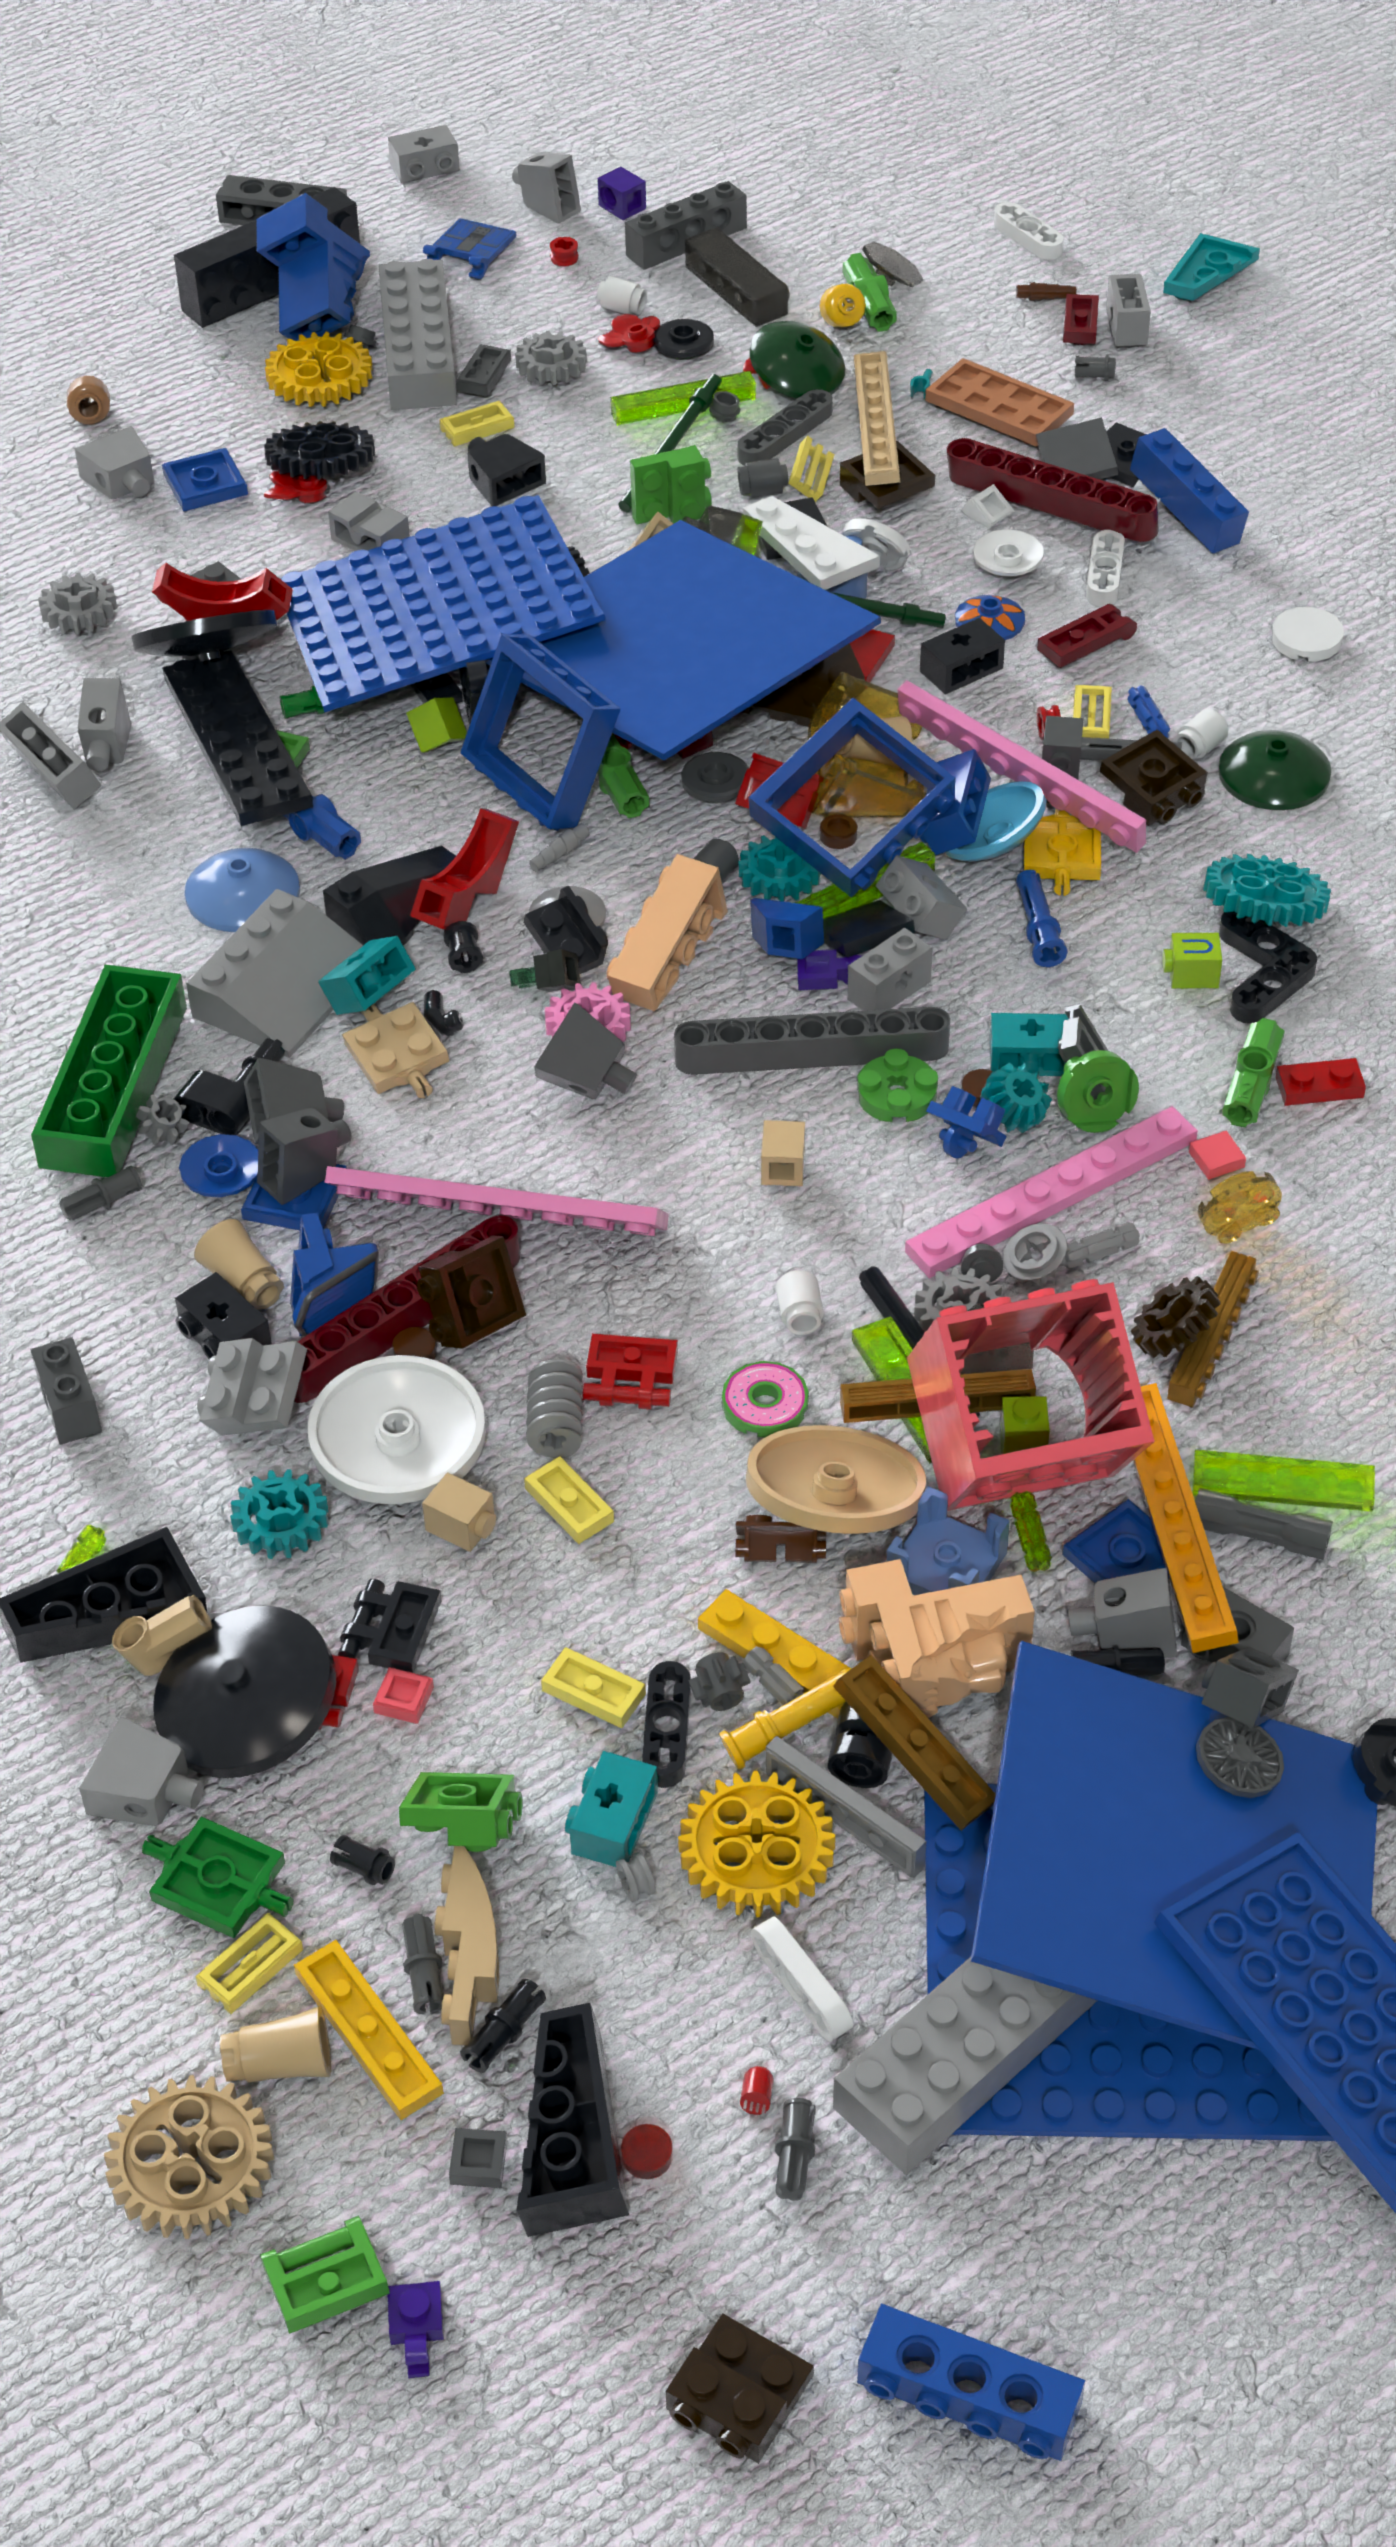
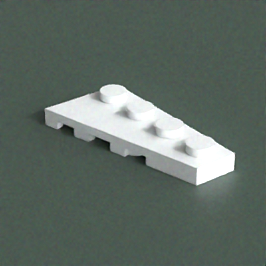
M773 496L761 499L742 508L743 520L810 583L824 590L880 567V555Z

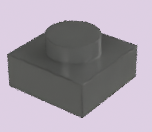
M455 2128L449 2169L450 2185L502 2188L508 2142L507 2132Z

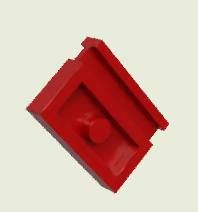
M753 752L751 757L753 758L750 768H747L735 804L749 809L748 797L784 764L783 762ZM814 774L777 811L795 826L806 829L819 794L817 793L821 782L823 783L824 777Z

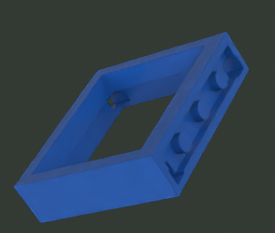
M502 634L460 753L475 765L474 769L489 777L494 782L496 788L510 795L516 801L518 807L530 812L537 818L541 826H546L548 829H554L555 831L564 828H575L579 823L621 708L530 634ZM525 671L584 719L556 796L551 794L498 749Z
M852 698L748 797L750 817L852 898L860 889H867L876 879L878 871L886 863L891 864L896 855L900 856L904 846L912 838L918 839L927 830L930 821L939 812L943 814L952 806L956 798L955 777L855 698ZM856 734H859L931 792L858 863L849 869L780 814L777 809Z

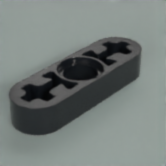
M665 1661L657 1664L651 1670L648 1680L642 1762L657 1766L659 1788H669L678 1784L683 1779L686 1769L691 1687L688 1680L691 1679V1676L684 1665L675 1661ZM668 1680L675 1681L673 1700H665L664 1687ZM671 1716L676 1718L680 1725L673 1731L664 1732L658 1730L654 1723L661 1717ZM661 1748H669L668 1768L665 1769L658 1768Z

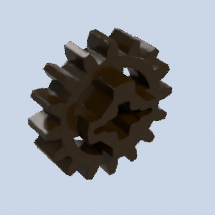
M1198 1276L1191 1282L1187 1277L1183 1278L1179 1286L1176 1287L1173 1283L1169 1284L1154 1295V1301L1151 1304L1143 1305L1142 1315L1134 1318L1133 1321L1137 1326L1131 1329V1333L1134 1336L1133 1340L1145 1355L1148 1353L1151 1358H1155L1159 1353L1163 1357H1167L1174 1348L1178 1352L1182 1351L1183 1348L1188 1347L1197 1340L1199 1331L1209 1329L1210 1319L1217 1317L1218 1313L1215 1308L1221 1304L1217 1298L1218 1294L1206 1280L1202 1281Z

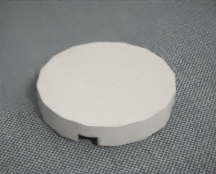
M853 519L845 525L842 535L845 537L849 535L859 537L862 540L863 547L880 555V564H884V570L899 569L905 565L908 559L910 546L906 539L885 524L869 519Z
M1297 607L1286 610L1276 617L1272 625V644L1280 653L1294 660H1298L1299 656L1308 657V661L1311 662L1328 659L1339 652L1344 639V628L1339 619L1326 610L1314 607Z

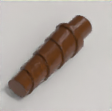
M1029 282V285H1016V298H1029V301L1065 299L1066 294H1076L1077 292L1076 286L1036 282Z

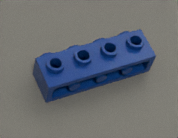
M1166 428L1139 437L1130 467L1133 474L1158 499H1161L1160 501L1212 554L1240 544L1249 511Z

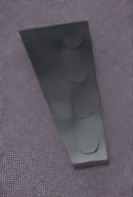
M164 1527L1 1597L0 1619L2 1628L20 1663L110 1645L112 1644L115 1630L126 1619L133 1616H141L148 1620L187 1596L195 1595L203 1603L206 1612L207 1605L206 1597L168 1527Z
M591 2003L541 2013L533 2072L535 2077L533 2099L530 2100L528 2112L530 2124L527 2148H524L522 2161V2189L518 2193L516 2210L527 2237L629 2215L601 2032Z

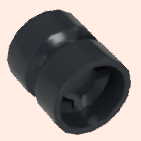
M845 1702L840 1710L836 1726V1737L833 1739L828 1758V1770L837 1779L853 1787L875 1788L883 1785L888 1778L892 1752L853 1708Z

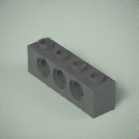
M227 175L216 193L219 222L245 225L304 193L312 197L333 187ZM337 188L347 196V189Z
M721 182L712 188L699 193H693L687 198L666 204L662 208L641 214L637 218L625 222L626 256L645 270L746 229L747 195L731 182Z

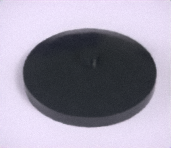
M256 610L166 625L134 634L131 637L135 652L169 657L199 656V661L204 662L220 659V651L242 645L260 637L276 627L277 621L274 610Z
M274 1606L245 1607L213 1618L211 1620V1630L176 1649L163 1667L155 1688L153 1701L156 1728L160 1736L178 1744L184 1750L187 1767L197 1773L217 1778H238L268 1770L287 1760L300 1750L313 1737L328 1714L336 1687V1668L332 1653L321 1634L307 1619L291 1610Z

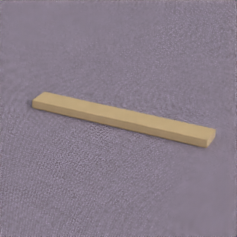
M880 351L855 354L854 365L865 485L900 482L887 353Z

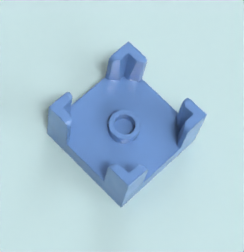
M928 1486L918 1502L916 1526L903 1546L901 1537L896 1536L887 1549L886 1562L901 1559L913 1595L990 1581L1007 1554L1010 1520L994 1513H989L986 1533L947 1517V1494Z

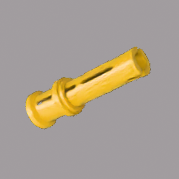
M845 1669L840 1671L841 1673L769 1714L766 1710L762 1712L760 1710L753 1714V1720L730 1733L726 1730L718 1733L737 1769L740 1771L745 1768V1762L765 1751L766 1746L776 1736L782 1739L846 1702L845 1699L833 1686L847 1671Z

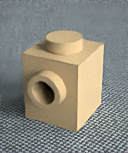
M764 1120L761 1151V1185L803 1186L805 1122Z
M448 1472L422 1503L425 1530L469 1552L473 1550L481 1538L486 1539L491 1534L496 1523L492 1493Z

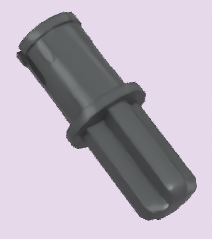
M128 1166L102 1180L98 1178L91 1181L92 1185L62 1198L59 1201V1205L66 1219L75 1220L102 1206L105 1209L111 1208L112 1202L142 1190V1183L134 1167Z
M415 1914L405 1919L402 1924L407 1959L403 1963L404 1972L410 1975L414 2012L426 2014L425 2004L429 2002L430 2014L442 2010L443 1994L439 1969L442 1967L443 1962L442 1957L436 1954L431 1919L422 1914Z
M790 2098L784 2102L782 2132L780 2138L775 2142V2153L779 2156L775 2192L779 2198L798 2201L803 2197L806 2188L808 2161L815 2156L812 2130L816 2106L812 2105L810 2100L804 2098Z

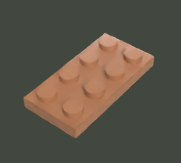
M964 358L926 389L925 401L1038 447L1036 434L1059 428L1074 414L1073 402Z

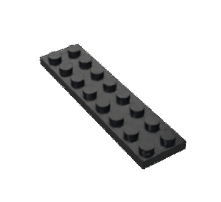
M231 650L226 652L220 651L221 658L204 662H200L199 658L180 660L173 665L162 667L164 680L240 826L313 808L312 795Z

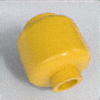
M845 283L828 288L821 297L819 307L825 322L833 327L842 328L853 326L859 322L864 315L866 304L861 291L854 285Z

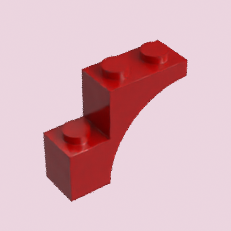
M164 563L157 569L152 593L162 603L169 605L183 616L186 621L256 610H274L277 621L289 612L293 591L290 586L267 568L245 579L217 582L187 575L168 563Z
M480 808L475 824L465 844L452 862L437 875L428 879H421L410 916L440 929H446L450 924L457 921H467L475 893L497 894L519 821L489 809Z

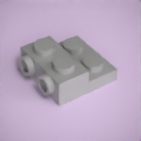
M253 1338L220 1342L217 1354L208 1361L210 1381L206 1394L202 1395L197 1403V1410L200 1415L199 1421L221 1436L288 1428L307 1348L297 1341L264 1346Z

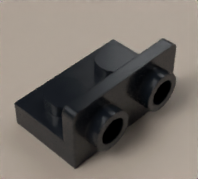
M569 886L561 888L558 900L525 914L523 923L544 954L559 949L576 953L580 974L603 964L608 946L607 936L604 930L599 925L596 926L588 915V909L584 900L578 895L575 896Z

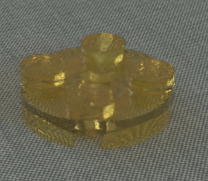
M1247 1171L1231 1176L1217 1184L1209 1191L1213 1198L1207 1203L1206 1207L1201 1201L1197 1210L1198 1217L1206 1232L1216 1236L1220 1243L1227 1244L1238 1239L1242 1232L1249 1231L1258 1225L1266 1226L1276 1221L1280 1216L1278 1205L1282 1199V1192L1274 1177L1268 1172H1264L1265 1177H1256L1254 1171Z

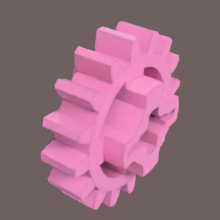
M592 982L589 988L584 989L580 983H576L575 991L570 992L568 989L562 988L561 998L552 996L550 998V1007H545L546 1034L552 1035V1037L574 1002L580 1005L622 1042L626 1040V1031L631 1030L629 1003H624L622 993L612 995V988L609 985L602 990H598L596 982Z

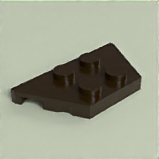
M850 643L742 712L750 714L751 709L769 712L770 719L783 722L793 721L797 725L815 728L865 688V677Z

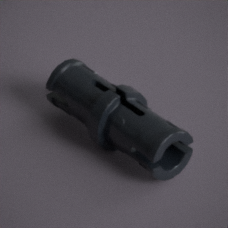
M526 1978L522 1979L500 2007H494L485 2016V2025L460 2051L464 2062L468 2061L472 2055L475 2057L468 2065L470 2068L484 2073L508 2043L516 2042L522 2035L521 2027L536 2009L546 2001V1995L542 1989L535 1996L531 1994L538 1987L535 1982Z

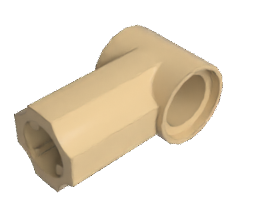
M195 1595L187 1596L148 1620L141 1616H133L126 1619L115 1630L112 1637V1645L142 1675L152 1676L163 1670L173 1651L211 1630V1618L207 1614L203 1603Z

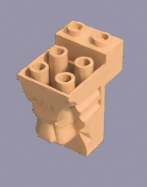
M901 1559L846 1570V1589L839 1591L840 1603L844 1614L843 1617H839V1628L843 1643H851L856 1661L864 1660L872 1655L928 1718L938 1713L937 1707L957 1703L971 1693L1000 1692L1005 1685L1006 1672H1011L1015 1669L1017 1649L1020 1641L1032 1644L1035 1611L1022 1575L913 1596Z

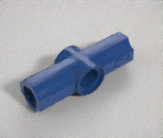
M323 794L315 797L312 796L313 808L283 815L289 820L292 830L301 840L308 841L312 838L335 857H341L344 860L355 854L356 848L361 843L360 832L338 816L333 803Z

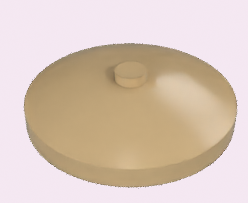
M813 1425L778 1431L759 1441L752 1448L748 1456L746 1484L750 1494L762 1507L788 1522L818 1531L860 1534L887 1530L901 1525L915 1516L918 1512L919 1499L926 1488V1475L919 1461L910 1452L884 1437L853 1428Z

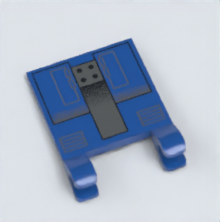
M459 218L433 245L426 244L423 247V253L428 254L427 259L441 260L443 254L467 259L469 264L473 265L469 277L482 279L488 265L516 238V231Z

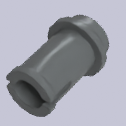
M1106 354L1105 357L1076 356L1075 378L1103 377L1104 381H1108V378H1115L1116 358L1110 357L1109 354Z

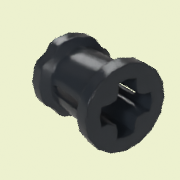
M457 921L450 924L443 933L444 942L450 948V953L448 954L449 966L460 973L475 971L483 962L482 951L476 944L478 940L476 926L467 921ZM459 932L462 933L463 942L459 941ZM463 952H467V962L464 960Z

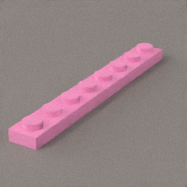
M908 680L897 689L899 713L905 716L910 723L919 724L929 730L937 739L946 740L958 747L963 753L975 749L981 761L999 775H1005L1015 782L1026 781L1037 784L1042 789L1046 800L1058 810H1065L1078 818L1085 826L1099 830L1109 836L1117 845L1126 846L1137 853L1146 844V819Z
M1171 1106L905 1242V1253L930 1279L936 1275L937 1271L943 1272L961 1263L965 1252L971 1246L976 1244L994 1246L1015 1235L1021 1229L1037 1224L1189 1146L1190 1142L1197 1140L1198 1130Z

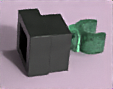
M562 949L533 956L534 967L509 971L511 987L519 986V989L537 985V989L547 992L561 990L562 988L570 991L575 990L576 983L581 984L577 954Z

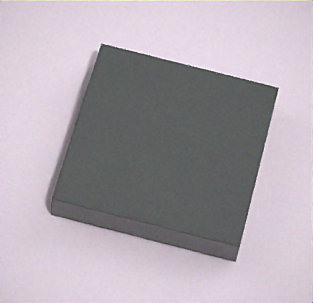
M1102 417L1036 434L1042 462L1096 479L1118 475L1117 464Z

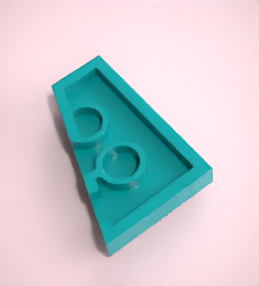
M1200 233L1164 281L1163 293L1173 295L1178 299L1194 301L1259 260L1260 248Z

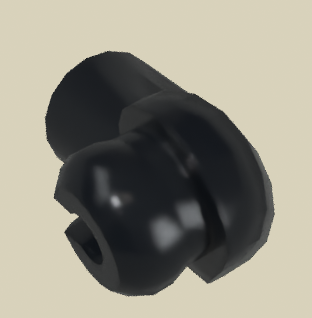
M431 990L424 995V1016L442 1035L453 1036L455 1031L462 1030L464 1026L462 1017L459 1018V1012L456 1010L445 1013L443 1010V995L439 991Z

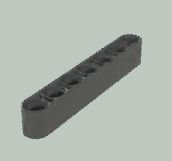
M917 1007L688 1021L678 1025L674 1032L675 1065L681 1072L691 1075L866 1065L871 1060L884 1056L888 1050L895 1048L905 1050L908 1056L916 1057L922 1061H933L943 1058L949 1051L950 1016L945 1010L938 1007Z

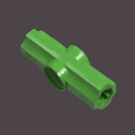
M861 253L851 254L848 260L843 262L842 273L848 284L854 285L863 294L866 304L864 315L869 325L876 328L877 332L887 331L897 320V312L889 298L887 280L884 275L878 276L868 258L863 257Z
M612 733L597 772L599 788L603 793L610 796L619 814H624L629 819L640 816L642 811L649 806V796L631 765L630 752L620 746L614 733Z
M1262 1018L1258 1022L1251 1023L1243 1049L1238 1053L1236 1070L1222 1110V1115L1230 1120L1231 1125L1246 1127L1248 1124L1257 1122L1264 1098L1270 1090L1272 1073L1285 1034V1030L1280 1028L1275 1020Z

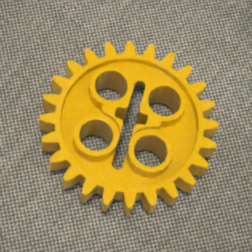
M312 332L310 338L300 334L298 341L288 338L287 346L278 344L277 351H270V358L265 360L266 381L268 382L269 389L275 391V396L283 395L285 402L294 398L296 405L308 401L309 407H312L315 402H320L325 407L327 401L330 400L335 404H339V398L341 397L351 400V392L361 394V387H368V380L372 379V358L369 356L368 348L363 349L362 342L354 343L353 337L342 340V333L330 337L329 332H325L322 337H318L315 332Z
M757 1770L753 1771L750 1782H744L738 1773H734L732 1786L728 1787L724 1782L717 1779L715 1780V1795L701 1790L699 1792L700 1805L688 1804V1818L681 1819V1836H678L681 1868L688 1870V1883L690 1885L700 1884L701 1898L705 1899L714 1893L717 1894L718 1909H722L729 1901L735 1902V1912L739 1916L744 1911L746 1905L753 1906L756 1917H761L764 1905H770L776 1915L781 1914L782 1901L787 1900L793 1907L798 1908L799 1892L814 1897L815 1882L825 1883L827 1881V1868L833 1867L835 1834L832 1833L833 1820L832 1817L824 1816L825 1804L823 1801L812 1803V1789L808 1788L798 1794L796 1793V1779L792 1778L784 1786L778 1785V1774L776 1772L772 1773L767 1782H761ZM784 1820L787 1821V1823L777 1824L774 1823V1821ZM727 1821H738V1822H740V1823L734 1824V1825H730V1824H726L725 1822H727ZM779 1861H784V1862H788V1863H790V1864L784 1865V1866H779V1865H775V1864H773V1863L779 1862ZM729 1862H737L741 1865L732 1867L727 1866L725 1864Z

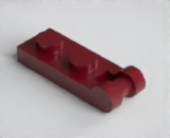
M1107 604L1038 638L1037 650L1061 668L1120 638L1123 640L1130 639L1137 631V623L1128 616H1121V611L1113 604Z

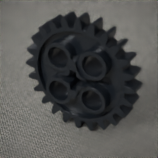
M319 421L316 425L305 422L303 427L292 425L291 430L282 428L280 429L281 433H272V438H267L266 444H264L266 465L271 466L272 471L279 470L281 475L290 472V477L292 478L298 475H303V479H307L310 476H316L317 479H321L323 475L335 478L337 473L348 475V470L358 472L359 467H367L368 462H373V456H375L373 435L368 434V430H360L358 425L349 428L348 423L336 425V421L331 423Z

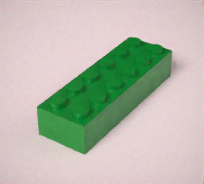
M104 965L31 1133L40 1169L109 1177L121 1171L141 1122L136 1117L140 1106L147 1107L146 1103L153 1093L187 1009L181 974Z

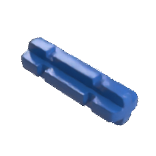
M1142 685L1137 688L1131 687L1128 691L1129 696L1127 700L1132 708L1135 709L1134 711L1147 730V733L1150 734L1157 729L1169 738L1170 726L1163 718L1152 697H1150L1151 695L1146 687Z

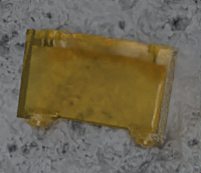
M840 672L812 716L808 728V740L852 698H855L879 718L902 716L899 713L898 693ZM910 723L912 739L915 740L919 736L922 726L917 723ZM835 754L815 773L823 776L824 780L819 785L817 791L819 794L812 814L823 818L833 814H844L851 818H904L926 796V792L924 791V786L916 780H912L908 784V773L902 768H894L862 759L846 758Z

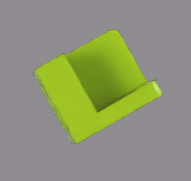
M453 697L434 698L406 712L420 751L423 753L429 752L447 742L465 740L467 731Z

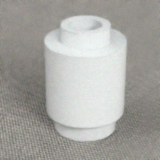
M609 276L606 281H601L597 291V299L600 300L602 308L622 314L634 313L640 315L646 304L647 290L641 288L638 283Z
M1204 709L1178 730L1174 742H1182V751L1191 759L1202 758L1227 738L1228 727L1226 720L1220 713L1212 709Z
M801 1270L790 1271L783 1275L776 1283L777 1298L783 1324L794 1334L805 1335L814 1332L819 1328L824 1315L816 1276Z

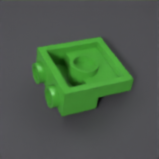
M696 445L630 460L632 518L636 525L649 522L657 511L665 518L669 517L673 524L679 520L689 522L706 518L705 508L711 507L712 498L709 488L705 486V479L711 478V467L708 459L702 457Z
M420 1772L399 1806L400 1826H415V1829L421 1832H434L447 1827L448 1846H465L467 1851L471 1852L486 1851L491 1847H497L500 1839L511 1838L513 1821H520L522 1816V1793L515 1792L514 1775Z

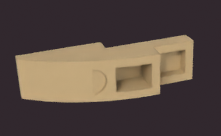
M454 1846L452 1864H444L442 1869L441 1892L447 1893L445 1906H437L435 1936H443L445 1956H449L448 1980L454 1981L452 1994H444L441 2022L450 2027L452 2045H467L473 2039L478 2002L498 2003L499 1955L492 1905L485 1883L465 1846Z

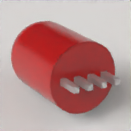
M754 2066L747 2070L744 2075L740 2105L749 2114H764L770 2108L774 2078L767 2068Z

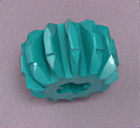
M1009 1062L1002 1066L1000 1070L993 1071L986 1079L987 1082L981 1091L980 1098L989 1100L1006 1110L1001 1123L1004 1124L1007 1133L1016 1128L1023 1134L1025 1131H1029L1032 1126L1039 1125L1046 1117L1045 1114L1052 1101V1098L1046 1094L1049 1084L1039 1082V1071L1032 1074L1029 1073L1025 1063L1015 1068Z

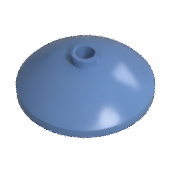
M236 848L217 853L198 865L187 879L185 899L190 913L202 924L216 930L236 932L276 889L299 897L300 884L294 867L279 855L257 848Z

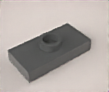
M479 345L456 380L457 391L488 397L511 361V350Z

